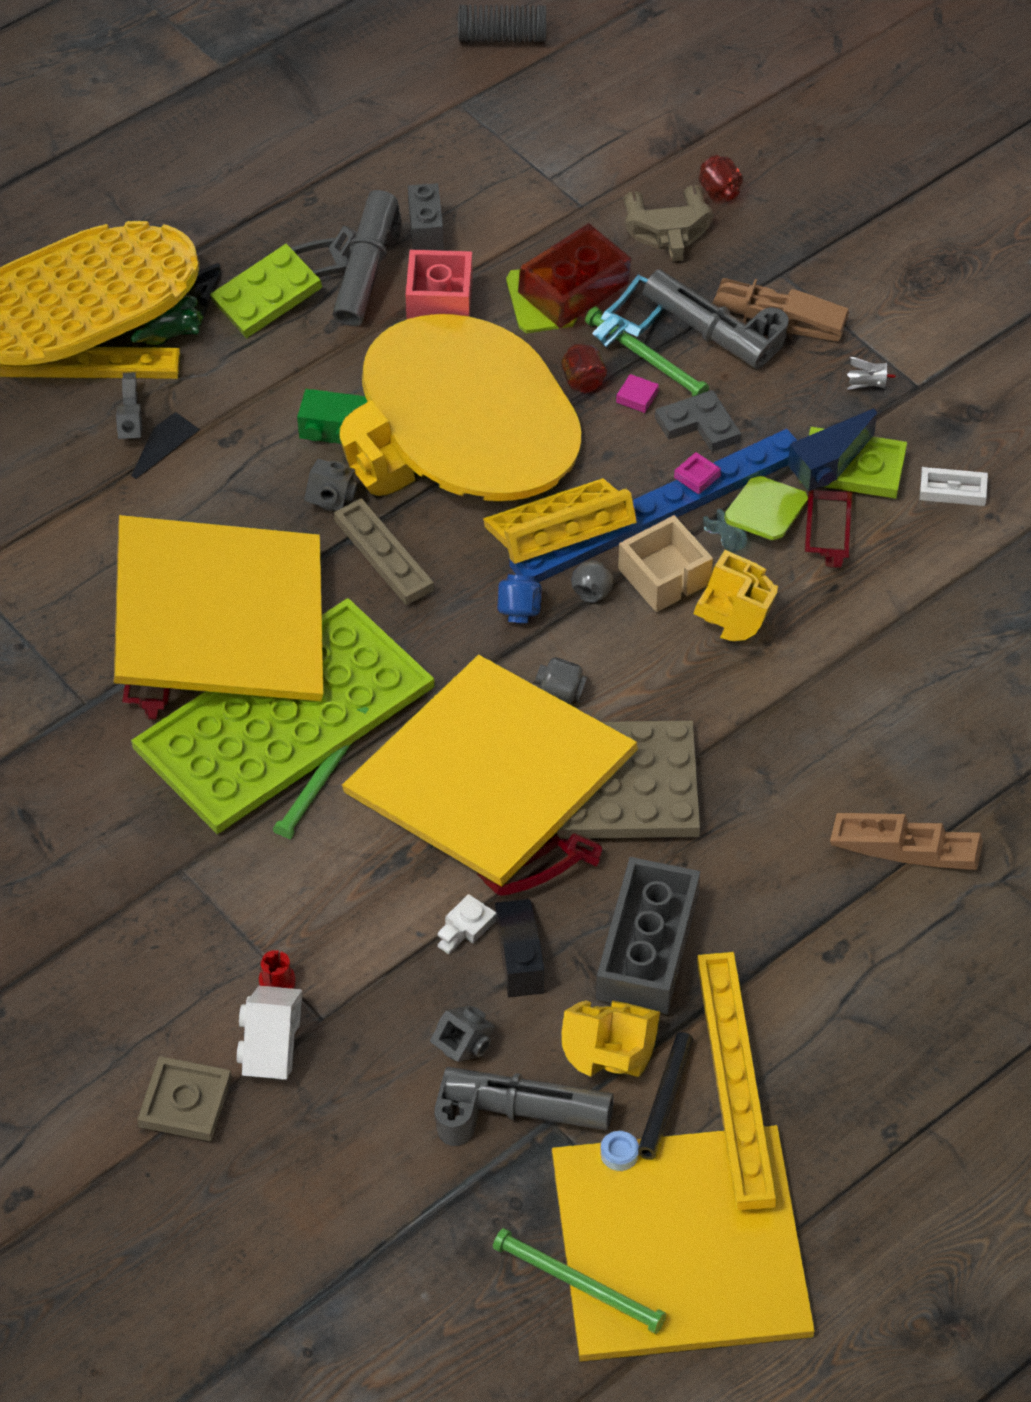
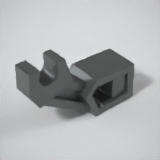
M136 372L123 373V405H118L116 412L118 439L141 438L142 414L141 406L137 404Z

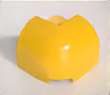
M370 400L355 409L344 419L340 427V441L350 468L355 469V475L370 494L376 496L389 495L415 481L413 470L403 461L390 441L391 428L388 419L375 403Z
M724 550L714 567L706 590L697 602L693 614L703 618L708 623L724 627L720 637L722 639L730 641L746 640L756 634L771 610L778 585H774L765 575L767 569L755 562Z
M587 1000L578 1002L564 1011L561 1032L562 1048L568 1061L578 1071L590 1077L603 1068L612 1073H626L639 1077L644 1072L654 1049L660 1011L613 1000L611 1007H591V1002Z

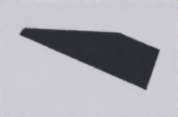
M174 412L153 428L131 476L137 479L200 429L177 412Z

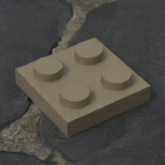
M159 1056L137 1119L139 1128L211 1142L232 1079L231 1070Z

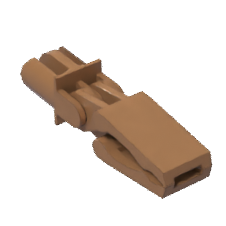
M722 278L713 304L719 308L725 306L730 312L744 315L745 323L747 318L753 319L765 308H778L783 310L789 318L787 333L839 342L849 317L848 308L794 289L790 290L788 295L778 294L773 289L756 285L757 279L751 285Z

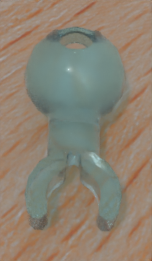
M717 509V521L710 520L707 516H704V529L709 533L720 534L722 536V545L726 550L737 552V550L746 546L747 535L745 531L734 526L730 527L726 523L723 510Z

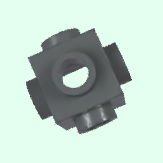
M317 459L309 473L304 501L317 504L329 511L345 507L348 500H354L358 482L353 481L355 469L346 467L344 463L339 461L328 462Z
M467 1005L449 1009L440 1018L430 1042L441 1049L446 1056L457 1062L478 1058L488 1050L491 1044V1038L489 1037L495 1025L486 1020L485 1013L474 1006Z

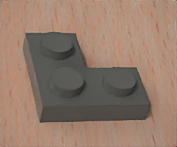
M713 390L655 409V419L668 440L698 430L711 452L741 442V432Z

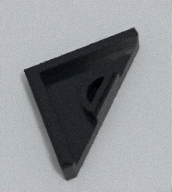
M219 263L200 270L193 286L185 295L194 296L197 299L198 304L194 309L201 312L203 320L212 299L210 294L215 291L221 275Z

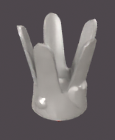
M850 356L851 365L863 370H850L847 373L848 377L851 378L849 383L852 385L847 390L868 386L885 388L887 377L895 378L896 376L887 374V363H871Z

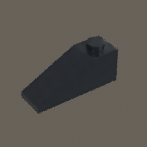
M531 900L496 902L495 912L508 998L544 994V965Z

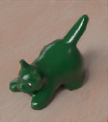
M194 296L183 297L176 305L162 315L140 325L141 329L133 334L131 341L133 343L141 342L146 345L157 346L166 343L171 337L184 334L197 335L200 330V324L203 321L201 312L194 309L198 304L197 299Z

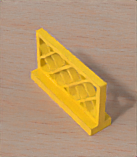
M604 478L483 518L485 528L508 549L510 560L514 564L637 523L631 492L626 488L618 491Z

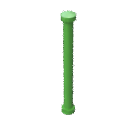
M593 307L587 313L585 322L590 326L599 327L604 322L601 319L602 311L597 307ZM617 325L608 335H611L619 326ZM623 331L616 338L618 342L692 392V397L709 391V385L706 382H698L628 332Z
M367 707L357 709V711L364 714L369 710ZM351 744L335 751L321 763L284 819L276 822L273 827L274 833L291 840L295 834L294 827Z
M505 1228L501 1229L493 1243L494 1250L500 1253L505 1250L648 1325V1330L654 1334H657L663 1326L667 1315L666 1312L660 1309L656 1310V1312L517 1240L511 1236V1231Z

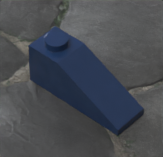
M873 408L790 444L788 466L808 491L827 486L832 481L838 479L874 436L877 411Z

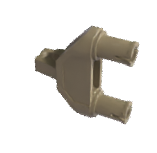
M692 185L684 190L687 206L645 210L643 196L635 191L636 201L633 200L632 192L626 194L623 199L628 214L625 218V226L628 233L637 241L657 250L668 249L671 262L683 261L684 247L690 246L706 232L713 220V213L711 207L705 204L703 189L698 185H695L696 195L693 192Z

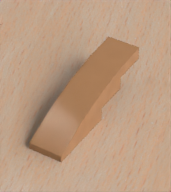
M837 813L830 842L832 846L902 863L939 868L977 870L983 839L981 833L945 832L943 823H908L905 814Z

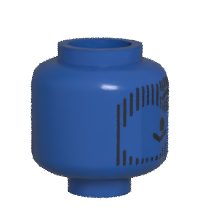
M508 574L507 579L502 580L498 586L497 610L501 614L508 615V622L528 623V616L532 617L540 613L542 586L534 581V576Z

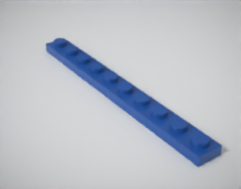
M788 429L782 430L714 462L713 464L721 468V475L700 494H697L680 481L675 480L633 500L637 523L516 564L509 558V566L516 575L534 576V581L539 583L619 545L624 540L673 515L679 517L745 486L751 478L757 476L764 477L788 466L790 444L797 441V439Z

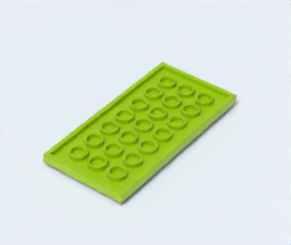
M347 598L322 615L323 697L321 701L205 691L132 739V748L216 834H219L321 765L332 753L344 746H349L433 689L435 681L425 669ZM364 707L369 709L366 714L357 711V709Z

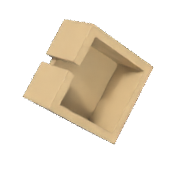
M675 515L619 543L618 569L655 612L681 600L682 592L687 597L708 586L712 575L713 558Z

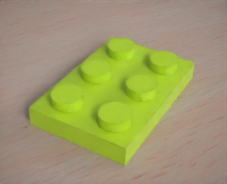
M284 244L210 295L215 305L247 339L323 288L313 271L287 244Z
M811 427L809 435H812L824 429ZM872 437L838 479L824 487L897 499L907 442Z

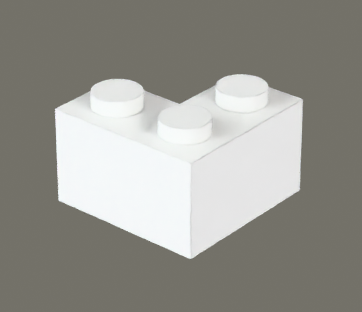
M258 986L254 993L247 997L246 1005H241L239 1026L245 1027L244 1041H239L237 1063H242V1075L276 1079L288 1078L292 1071L294 1034L300 1026L301 989Z

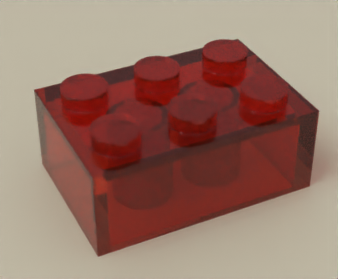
M588 223L520 266L518 293L555 325L562 328L628 285L632 258Z

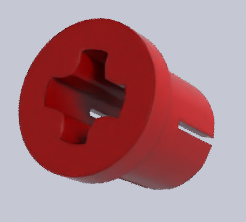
M272 950L264 954L260 963L259 986L294 989L296 983L295 973L290 967L288 955L282 951L279 953L278 950Z

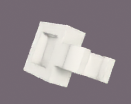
M468 894L445 917V926L438 932V937L443 939L438 943V948L447 954H451L464 939L474 944L496 922V912Z

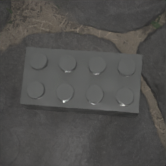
M629 857L597 973L596 1000L610 1003L613 1000L668 1014L699 897L700 871Z

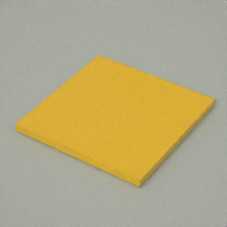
M119 515L114 683L321 701L323 697L320 535Z
M477 655L342 784V787L347 795L502 887L638 750L637 742L481 655Z
M777 1125L764 1126L776 1196V1205L771 1208L737 1210L724 1131L664 1136L661 1138L654 1159H644L638 1155L635 1165L624 1171L612 1170L603 1163L600 1155L601 1143L552 1148L566 1265L655 1312L660 1309L667 1314L660 1331L654 1334L648 1330V1325L569 1285L579 1362L814 1337V1325ZM636 1139L639 1145L641 1139Z

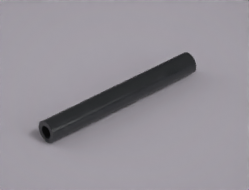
M677 1033L638 1147V1154L644 1159H654L656 1157L694 1041L693 1037L688 1033Z

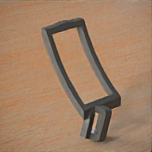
M343 225L336 238L316 240L292 247L291 249L298 255L328 247L337 265L313 270V273L318 278L343 273L346 270L351 254L350 241L356 237L357 232ZM348 236V237H349L348 240L346 241V243H345V245L343 246L342 250H340L339 248L341 247V245L343 244L344 240H345L346 237Z

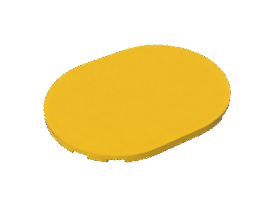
M127 221L124 226L109 228V225L105 224L80 231L0 267V364L33 365L67 358L162 315L189 292L197 278L199 260L193 242L183 232L165 224L161 227L150 226L148 221Z
M431 314L410 318L389 327L370 345L365 356L362 373V387L368 402L372 400L388 419L391 428L390 441L403 461L421 477L425 475L439 483V488L461 496L464 493L484 496L483 500L487 501L524 499L543 493L556 486L559 480L566 473L570 472L575 465L581 444V427L578 416L539 354L514 333L478 318L454 314Z

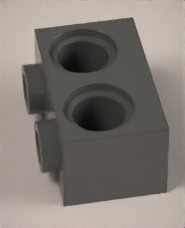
M438 183L408 185L412 249L444 251Z

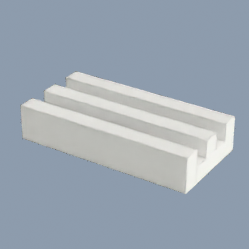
M922 467L919 500L985 506L988 473Z

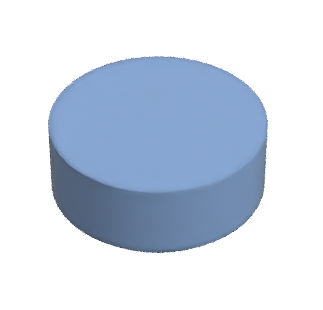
M614 1131L606 1135L601 1142L600 1155L603 1163L608 1168L616 1171H624L633 1167L639 1155V1145L636 1138L625 1131Z

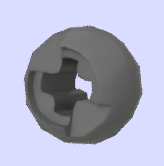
M594 560L582 562L573 571L571 585L573 590L581 596L580 599L591 603L602 601L612 591L613 576L608 569L603 567V563Z

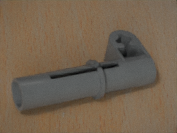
M374 190L369 193L356 237L349 244L351 254L332 314L334 319L345 325L358 326L362 324L380 262L387 255L385 245L396 246L400 237L402 220L399 203L394 195L386 191Z
M661 269L655 271L644 286L643 295L702 333L705 341H714L756 370L765 365L785 343L789 318L783 310L772 307L765 308L745 325L730 315V310L727 307L719 308Z
M446 1067L435 1105L434 1114L437 1134L440 1140L450 1146H460L467 1143L474 1134L480 1110L503 1113L511 1120H515L517 1116L608 1130L613 1113L614 1093L523 1079L521 1073H516L510 1077ZM453 1105L459 1106L460 1115H457L455 1118Z

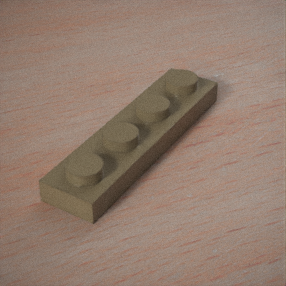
M362 498L334 512V521L405 605L434 591V582Z

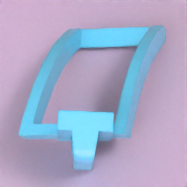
M637 275L621 297L610 308L605 310L601 319L604 322L592 334L606 348L623 331L638 337L648 329L664 310L658 305L652 314L639 326L614 314L626 302L640 282L646 284L647 278ZM618 325L619 327L606 339L605 337Z

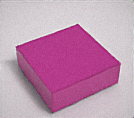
M630 374L616 395V403L646 413L659 392V384Z
M697 452L674 470V478L697 494L704 491L721 475V468Z

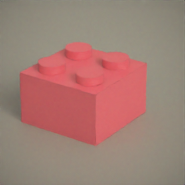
M410 250L406 284L407 319L431 314H454L470 317L473 282L471 251Z

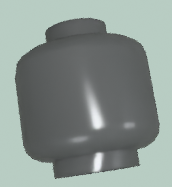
M554 657L547 666L540 664L534 684L540 685V689L571 705L573 701L579 702L587 677L582 675L583 669L580 665Z

